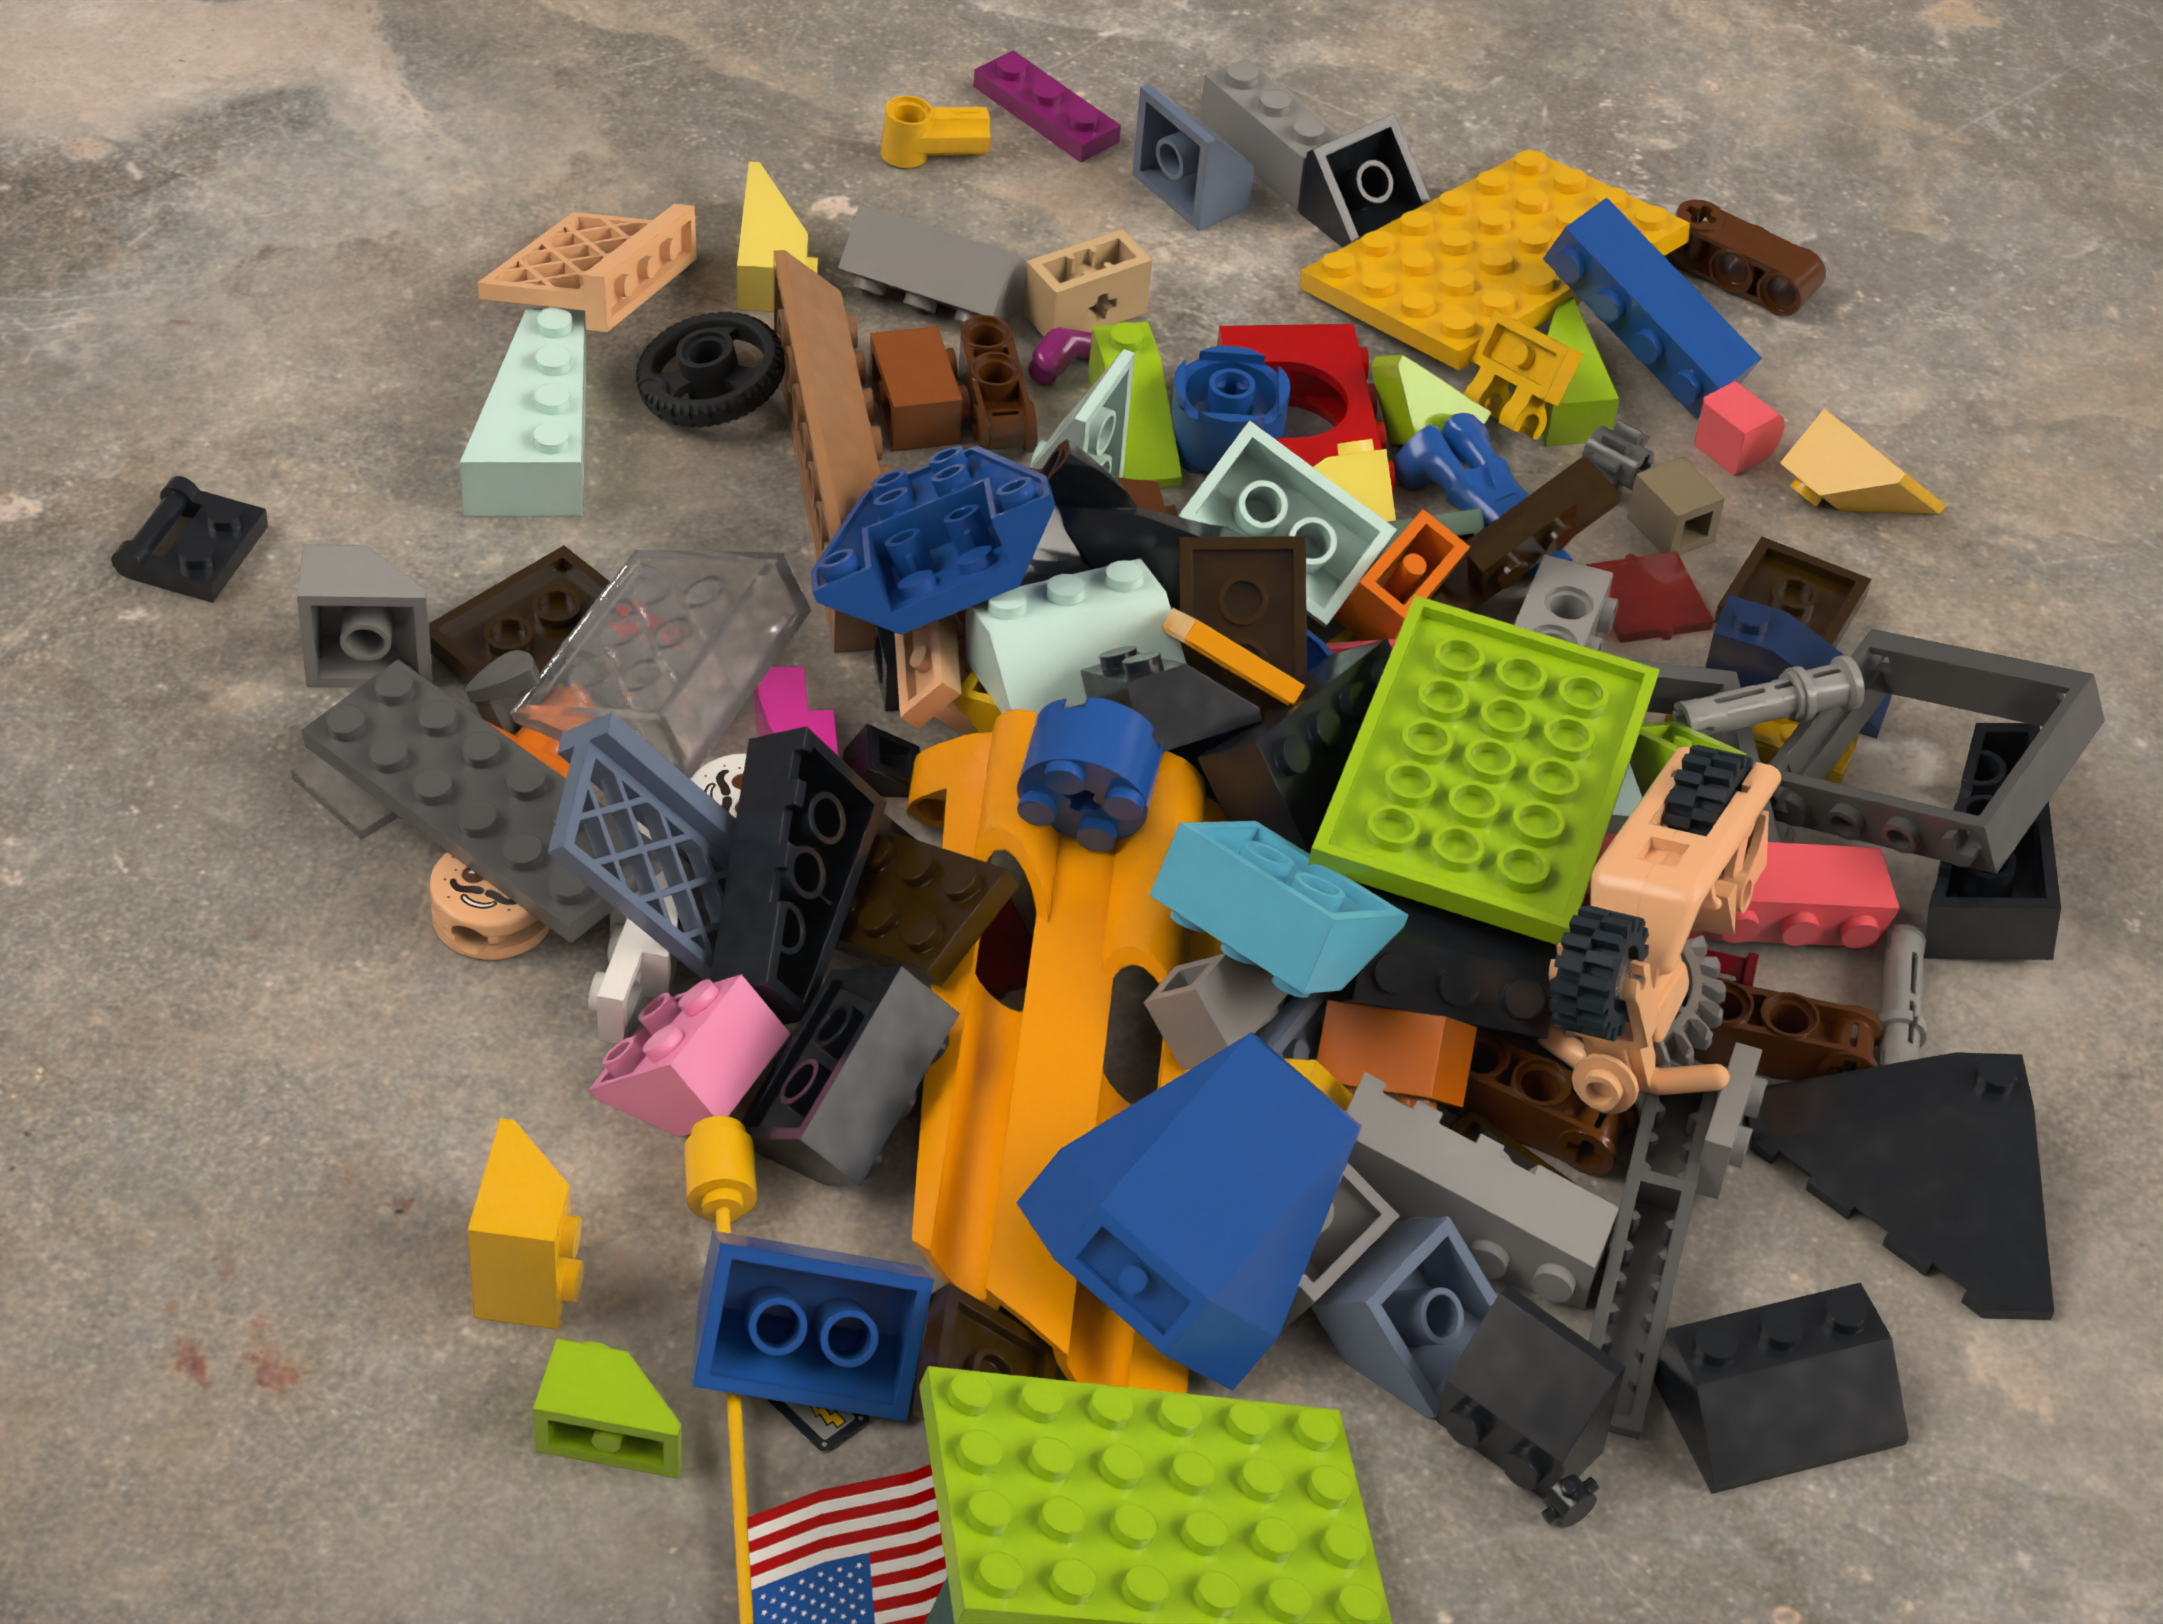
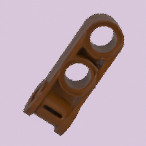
M1697 199L1688 200L1681 203L1676 211V217L1690 223L1689 242L1668 253L1667 259L1676 268L1691 272L1718 285L1727 292L1737 294L1764 307L1775 315L1783 317L1796 313L1821 287L1826 279L1824 263L1816 253L1776 236L1761 226L1751 224L1725 212L1711 202Z
M979 315L971 317L961 326L958 378L961 385H966L969 394V419L972 428L973 445L980 446L986 450L1022 447L1026 453H1032L1035 451L1038 443L1036 412L1033 401L1029 399L1011 328L1008 323L995 316Z
M1717 979L1723 981L1726 987L1725 1000L1718 1004L1723 1009L1722 1023L1718 1028L1710 1029L1713 1033L1712 1043L1707 1048V1051L1693 1048L1694 1059L1703 1064H1721L1724 1067L1729 1065L1736 1042L1762 1049L1756 1073L1773 1079L1795 1081L1842 1072L1844 1060L1849 1061L1848 1071L1878 1066L1873 1057V1051L1882 1038V1021L1877 1014L1862 1006L1841 1005L1807 998L1793 992H1777L1739 984L1729 979ZM1856 1024L1858 1026V1034L1856 1038H1851L1852 1025Z
M1477 1029L1463 1108L1445 1105L1449 1110L1460 1116L1467 1110L1472 1109L1520 1144L1531 1146L1566 1162L1579 1172L1597 1176L1609 1173L1617 1160L1616 1146L1623 1135L1630 1133L1639 1120V1111L1635 1103L1627 1111L1618 1114L1608 1113L1606 1118L1602 1117V1112L1588 1106L1576 1093L1572 1082L1573 1071L1564 1068L1554 1060L1535 1055L1501 1039L1492 1032ZM1591 1142L1595 1145L1594 1150L1591 1154H1587L1586 1150Z

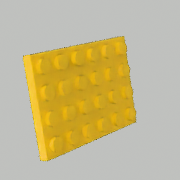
M1528 149L1519 152L1515 157L1480 173L1472 180L1453 190L1442 193L1438 198L1413 211L1404 213L1400 218L1375 231L1366 233L1362 238L1336 252L1325 255L1319 261L1300 270L1301 290L1460 371L1473 363L1470 359L1495 309L1535 329L1553 318L1556 305L1573 296L1577 304L1583 302L1557 276L1555 271L1543 260V257L1566 226L1606 197L1663 256L1689 242L1690 223L1668 213L1662 207L1650 205L1627 194L1620 188L1611 187L1598 181L1579 169L1570 168L1548 158L1540 151Z

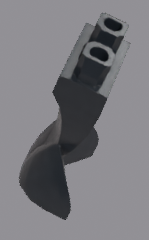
M1066 439L1057 446L1040 471L1041 474L1046 475L1049 481L1055 508L1024 578L1084 563L1092 570L1108 566L1116 561L1141 559L1166 591L1171 610L1172 608L1179 610V537L1246 536L1226 526L1211 525L1138 508L1137 504L1115 477L1081 448Z

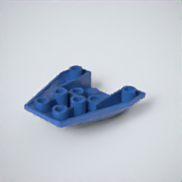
M977 445L964 451L961 446L944 449L928 460L929 465L910 473H906L904 469H898L881 475L872 482L873 488L862 493L811 570L812 593L816 602L898 634H904L1020 587L1055 508L1051 486L1046 475Z
M1251 1032L1061 1148L1016 1203L1054 1260L1166 1357L1233 1391L1281 1335L1362 1125Z

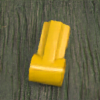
M896 96L890 99L885 107L880 154L887 163L899 168L918 167L925 163L928 156L985 155V153L989 152L991 140L990 116L987 107H931L924 99L915 96Z

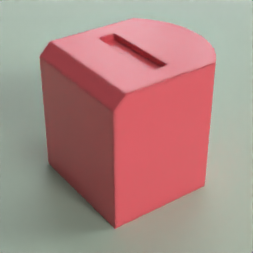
M1734 381L1704 397L1694 445L1732 475L1736 476L1768 459L1773 454L1784 432V418L1738 382Z

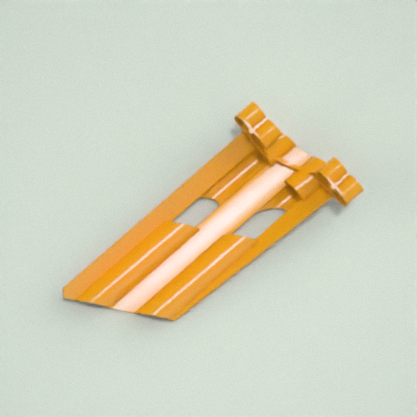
M1022 709L1008 710L996 717L992 732L971 733L936 744L921 751L914 760L906 809L908 819H910L911 815L913 819L922 824L944 828L942 848L990 864L994 851L1005 850L1014 856L1024 870L1032 889L1036 908V920L1023 1011L1009 1009L997 1001L978 980L975 970L980 937L941 987L931 984V990L960 1014L948 1033L949 1044L945 1052L935 1063L929 1066L924 1075L911 1240L916 1248L922 1251L929 1265L946 1284H953L997 1311L1000 1305L1003 1306L1053 1348L1055 1360L1069 1381L1187 1393L1189 1368L1163 1355L1055 1261L1016 1202L1061 1148L1131 1106L1117 1093L1103 1072L1113 980L1120 969L1129 965L1142 967L1160 984L1175 966L1224 954L1220 949L1221 941L1207 932L1193 931L1177 924L1170 918L1172 910L1149 895L1179 823L1227 822L1220 805L1206 796L1205 780L1197 768L1184 758L1165 751L1163 752L1144 825L1134 834L1117 839L1115 846L1111 850L1103 852L1092 851L1081 846L1076 838L1058 833L1051 824L1039 826L1026 822L1018 815L1017 811L1019 803L1017 784L1038 713ZM1164 1037L1157 1090L1190 1070H1182Z

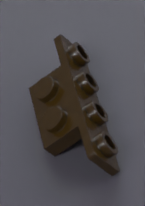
M1582 457L1467 540L1465 543L1470 548L1430 600L1469 612L1474 611L1499 591L1509 588L1519 581L1529 569L1542 561L1544 554L1552 555L1557 553L1574 536L1620 503V492L1588 458Z

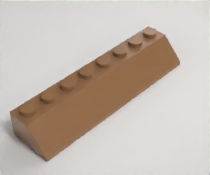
M774 250L773 330L779 337L785 356V372L781 386L817 563L862 493L873 488L871 484L875 479L890 471L888 464L878 465V461H882L883 456L882 435L880 426H870V423L874 422L871 387L862 388L861 386L866 384V365L863 350L854 351L853 349L858 347V328L855 314H846L842 294L839 289L786 250ZM825 606L834 653L874 650V624Z

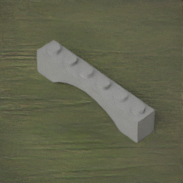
M1220 954L1175 966L1145 1000L1144 1004L1182 1070L1194 1068L1251 1032L1255 1034L1259 1028L1270 1023L1279 1013L1277 1006L1288 993L1277 988L1271 982L1273 975L1257 964H1245L1232 959L1226 954Z

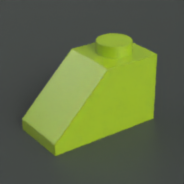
M556 1338L533 1406L535 1452L678 1479L682 1468L681 1423L629 1352L613 1349L595 1341L581 1343Z

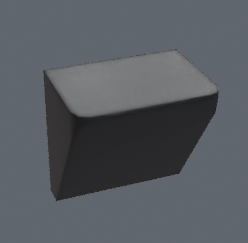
M866 724L843 751L842 760L881 797H908L914 760L917 754L920 753V747Z

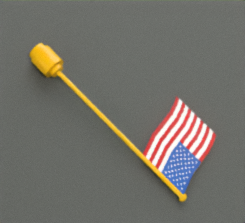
M712 1116L698 1121L692 1127L690 1136L684 1144L687 1205L695 1215L709 1222L716 1223L717 1231L731 1233L730 1222L748 1213L757 1202L754 1143L751 1136L746 1132L745 1126L739 1120L728 1116ZM726 1392L740 1624H925L947 1578L931 1464L911 1472L818 1490L748 1517L741 1395Z

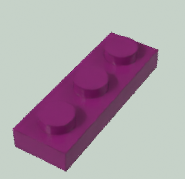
M1014 50L974 69L973 87L1079 162H1083L1120 142L1121 125Z

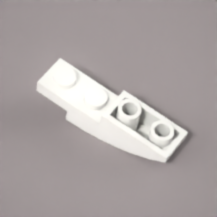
M637 822L639 831L651 839L649 830L640 822ZM661 871L655 876L660 890L668 888L664 873ZM639 890L635 892L638 896H640ZM671 895L664 897L663 899L671 922L681 931V921ZM615 908L610 912V940L607 954L608 962L610 963L606 972L597 971L594 975L589 992L588 1008L590 1011L597 1012L598 1040L618 1044L628 1037L643 996L656 998L667 992L671 995L679 960Z

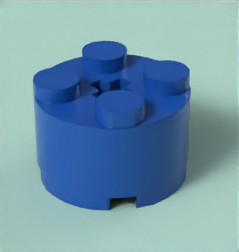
M1216 346L1200 351L1199 359L1187 366L1186 360H1184L1175 372L1171 405V417L1181 467L1195 474L1211 472L1249 420L1271 437L1284 438L1290 396V381L1286 372L1279 366L1277 373L1264 364L1265 355L1252 349L1237 346Z
M1087 697L1084 707L1064 708L1067 698L1054 701L1046 705L1038 713L1033 726L1017 784L1019 798L1018 815L1033 825L1044 826L1051 824L1058 833L1076 838L1078 843L1086 849L1100 852L1111 850L1115 846L1117 839L1134 834L1144 825L1147 819L1164 752L1162 742L1159 745L1156 744L1152 738L1154 727L1144 716L1120 703L1103 698Z

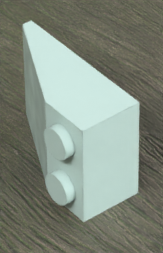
M1122 350L1064 418L1048 442L1044 440L1039 442L1033 453L1029 468L1042 469L1057 446L1067 439L1091 456L1113 477L1123 478L1134 352Z

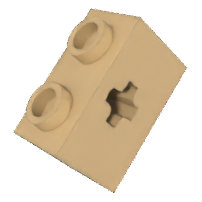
M1119 229L1028 260L1026 262L1023 315L1044 337L1054 328L1061 327L1092 332V326L1117 324L1145 314L1148 311L1152 259L1123 229Z

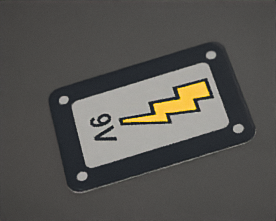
M766 1399L821 1452L829 1451L869 1421L868 1415Z

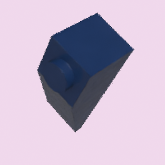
M1729 595L1713 633L1705 668L1737 672L1740 687L1742 688L1776 680L1789 667L1800 666L1808 670L1829 665L1833 658L1844 654L1788 612ZM1892 694L1886 695L1859 734L1877 739Z

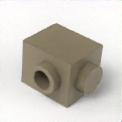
M1680 457L1636 474L1627 518L1669 560L1715 542L1725 498L1712 486L1706 477L1702 476L1684 457Z

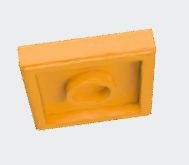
M1172 608L1162 625L1164 628L1163 632L1288 706L1290 703L1294 705L1305 687L1304 684L1214 629L1175 608Z

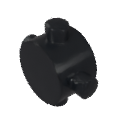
M1576 1474L1561 1479L1548 1491L1544 1498V1504L1547 1509L1541 1512L1544 1520L1551 1524L1558 1519L1564 1527L1572 1526L1581 1521L1596 1504L1597 1498L1593 1493L1599 1489L1597 1482L1592 1477L1583 1482Z

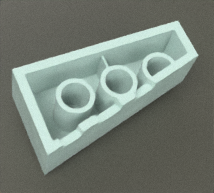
M556 307L546 309L526 308L460 460L463 516H583L586 395L585 311Z

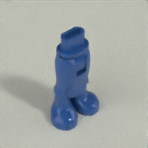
M1464 412L1454 414L1446 421L1442 432L1436 425H1428L1405 443L1393 461L1395 478L1402 486L1410 490H1416L1435 481L1447 493V503L1458 511L1481 508L1484 528L1530 495L1514 479L1505 459L1496 455L1489 444L1491 440L1488 429L1474 414ZM1564 549L1550 555L1573 562L1572 557ZM1541 561L1527 571L1532 579H1534Z

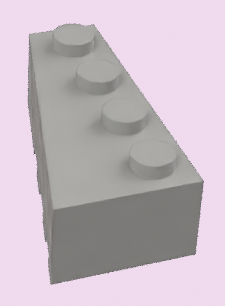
M1364 1072L1346 1110L1352 1118L1362 1125L1348 1163L1400 1215L1395 1221L1449 1216L1487 1279H1496L1538 1294L1548 1301L1563 1303L1584 1311L1608 1253L1619 1207L1541 1165H1537L1529 1171L1512 1162L1509 1155L1503 1151L1504 1145L1483 1134H1480L1477 1140L1473 1142L1440 1124L1442 1112L1417 1100L1413 1108L1400 1103L1383 1093L1387 1085L1386 1082Z

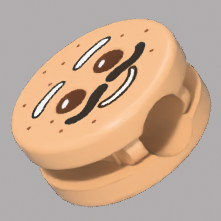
M448 852L434 866L430 877L433 926L439 938L454 951L467 957L481 960L507 959L529 951L548 934L550 927Z

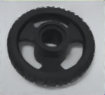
M709 312L708 314L692 316L682 320V322H677L652 339V342L647 345V348L644 349L639 358L636 369V382L644 404L658 418L683 427L697 426L702 428L704 426H718L725 422L730 423L732 420L740 419L739 417L747 416L748 413L754 412L756 408L761 407L764 402L770 399V396L775 393L783 379L785 356L779 337L762 320L739 312ZM733 341H745L760 349L764 354L762 364L755 367L739 365ZM677 356L680 369L675 372L660 374L665 365L673 357ZM688 393L689 399L681 398Z

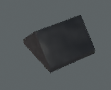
M1395 113L1307 152L1299 213L1342 248L1362 238L1366 233L1375 231L1400 218L1404 213L1413 211L1431 201Z

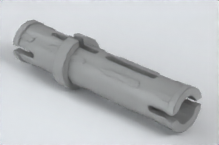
M1911 924L1894 925L1890 927L1891 933L1886 931L1884 934L1885 959L1882 980V1012L1878 1015L1882 1021V1038L1878 1043V1066L1919 1059V1049L1926 1042L1927 1024L1921 1013L1924 977L1923 959L1926 939L1924 932L1919 927Z

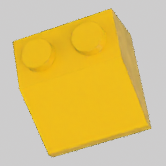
M499 1119L467 1230L474 1318L559 1330L565 1303H577L582 1287L584 1263L583 1260L575 1259L581 1238L582 1218L578 1215H571L570 1185L513 1119Z

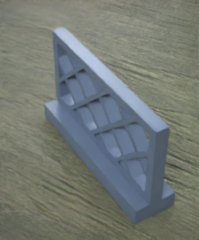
M613 712L563 732L557 754L565 759L570 766L547 853L703 980L710 979L714 954L706 933L715 931L717 937L736 818ZM591 782L605 793L608 806L599 807ZM612 814L625 851L615 852L603 816ZM636 820L649 830L653 843L644 845ZM580 822L584 824L596 859L590 857L575 844ZM653 851L657 853L668 884V888L662 890L659 888L647 854ZM680 857L692 866L696 877L695 880H687ZM628 859L640 896L627 887L619 861ZM699 887L712 924L703 925L691 891L693 888ZM672 896L684 933L672 924L663 899L664 897Z

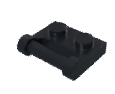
M175 476L168 481L160 492L161 502L134 538L121 543L112 555L111 562L116 571L128 579L213 603L268 528L267 512L265 508L201 491L191 480ZM180 516L192 519L164 558L152 555Z

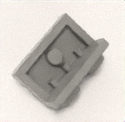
M1738 1042L1735 1044L1727 1069L1730 1075L1729 1083L1724 1089L1717 1092L1712 1119L1699 1160L1701 1168L1696 1189L1698 1194L1718 1200L1728 1166L1742 1168L1753 1129L1741 1126L1744 1115L1757 1119L1768 1082L1766 1079L1756 1077L1762 1049Z

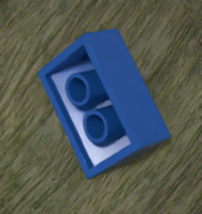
M712 1230L698 1300L691 1385L692 1387L906 1422L934 1278L922 1266Z

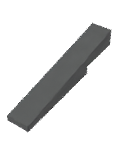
M1670 1064V1067H1680L1678 1065ZM1718 1091L1655 1095L1646 1092L1588 1339L1594 1346L1626 1367L1608 1431L1611 1433L1640 1440L1701 1168L1699 1160L1712 1119Z

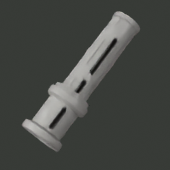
M1840 655L1833 658L1829 665L1805 670L1800 666L1789 667L1780 674L1778 679L1771 682L1725 691L1704 698L1677 702L1674 704L1676 711L1672 712L1673 721L1679 722L1707 736L1787 717L1789 720L1803 723L1812 720L1818 712L1838 707L1848 712L1860 708L1864 701V681L1856 661L1851 656Z

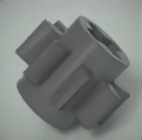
M1622 420L1617 421L1613 430L1605 426L1598 427L1588 439L1582 453V457L1588 458L1619 492L1622 485L1633 490L1636 474L1652 467L1654 461V453L1644 447L1649 440V436Z

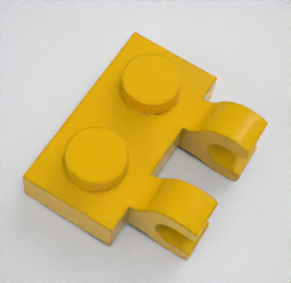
M1495 309L1470 359L1471 362L1479 365L1480 369L1474 380L1467 386L1464 395L1490 411V416L1498 419L1500 424L1537 440L1543 433L1547 423L1545 403L1549 402L1555 406L1559 405L1584 354ZM1509 382L1517 386L1511 399L1508 390Z

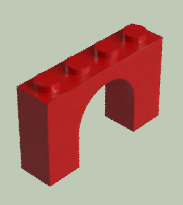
M1354 324L1219 326L1217 346L1243 347L1265 355L1264 364L1277 373L1280 366L1289 378L1290 396L1288 406L1313 412L1324 418L1334 427L1327 432L1315 436L1274 438L1294 454L1314 467L1327 457L1338 456L1337 444L1373 439L1374 451L1386 449L1385 424L1383 421L1375 420L1377 414V389L1375 384H1367L1369 374L1367 347H1359ZM1388 460L1393 494L1395 487V469L1393 461Z

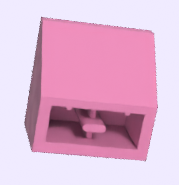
M742 974L715 983L710 979H706L685 993L671 996L667 992L650 1001L639 1013L638 1020L641 1024L632 1036L619 1042L605 1055L602 1060L605 1070L589 1088V1091L597 1100L678 1137L689 1135L692 1127L704 1118L729 1116L791 1033Z

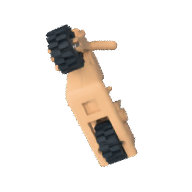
M1693 745L1691 748H1677L1595 865L1591 875V906H1582L1578 909V916L1573 915L1569 922L1570 933L1564 932L1561 942L1557 945L1558 955L1556 960L1551 959L1550 991L1555 992L1549 1003L1550 1011L1554 1013L1551 1018L1552 1022L1550 1023L1548 1039L1537 1040L1543 1048L1574 1069L1572 1074L1573 1087L1580 1099L1591 1108L1602 1113L1618 1114L1627 1111L1635 1103L1639 1091L1655 1095L1718 1091L1728 1085L1730 1079L1729 1071L1721 1064L1667 1068L1655 1067L1656 1054L1653 1042L1659 1043L1664 1040L1688 991L1689 976L1686 964L1682 962L1681 952L1690 931H1707L1722 935L1724 932L1735 934L1736 912L1744 913L1750 904L1754 884L1767 865L1769 811L1763 809L1782 779L1780 772L1774 766L1756 762L1752 767L1753 760L1747 755L1701 745ZM1563 1031H1572L1577 1036L1582 1037L1583 1042L1576 1037H1566Z

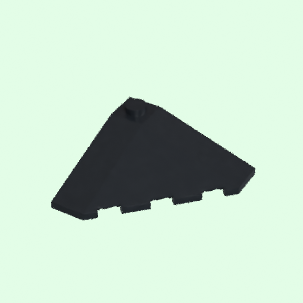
M1955 1052L1766 1086L1757 1119L1745 1116L1746 1126L1753 1129L1749 1142L1751 1151L1769 1164L1775 1162L1779 1154L1811 1176L1805 1190L1846 1220L1855 1213V1210H1858L1888 1232L1882 1246L1922 1275L1926 1276L1935 1266L1967 1289L1961 1303L1980 1317L1987 1319H2052L2054 1303L2035 1111L2022 1054Z

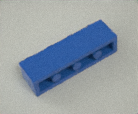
M1607 197L1566 226L1543 257V260L1555 271L1557 276L1582 299L1596 317L1606 324L1630 349L1633 355L1671 392L1673 397L1696 419L1700 417L1705 396L1734 381L1741 384L1762 359Z

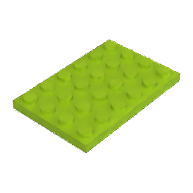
M1414 595L1312 846L1308 866L1317 863L1343 874L1352 881L1558 945L1562 940L1564 932L1570 933L1569 922L1573 915L1578 916V909L1582 907L1592 871L1596 865L1660 669Z
M927 1367L919 1388L955 1624H1392L1340 1410L942 1367Z

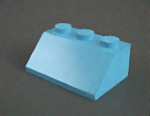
M1257 821L1179 823L1149 895L1172 910L1170 918L1177 924L1193 931L1207 932L1222 942L1220 949L1224 954L1245 964H1257L1273 975L1271 982L1277 988L1301 998H1308L1311 993L1341 991L1404 927L1409 916L1339 872L1317 863L1308 866L1309 853Z

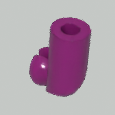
M1061 327L1051 329L1033 351V360L1028 365L1030 377L1039 384L1050 385L1056 381L1058 375L1066 371L1074 358L1090 360L1092 332Z

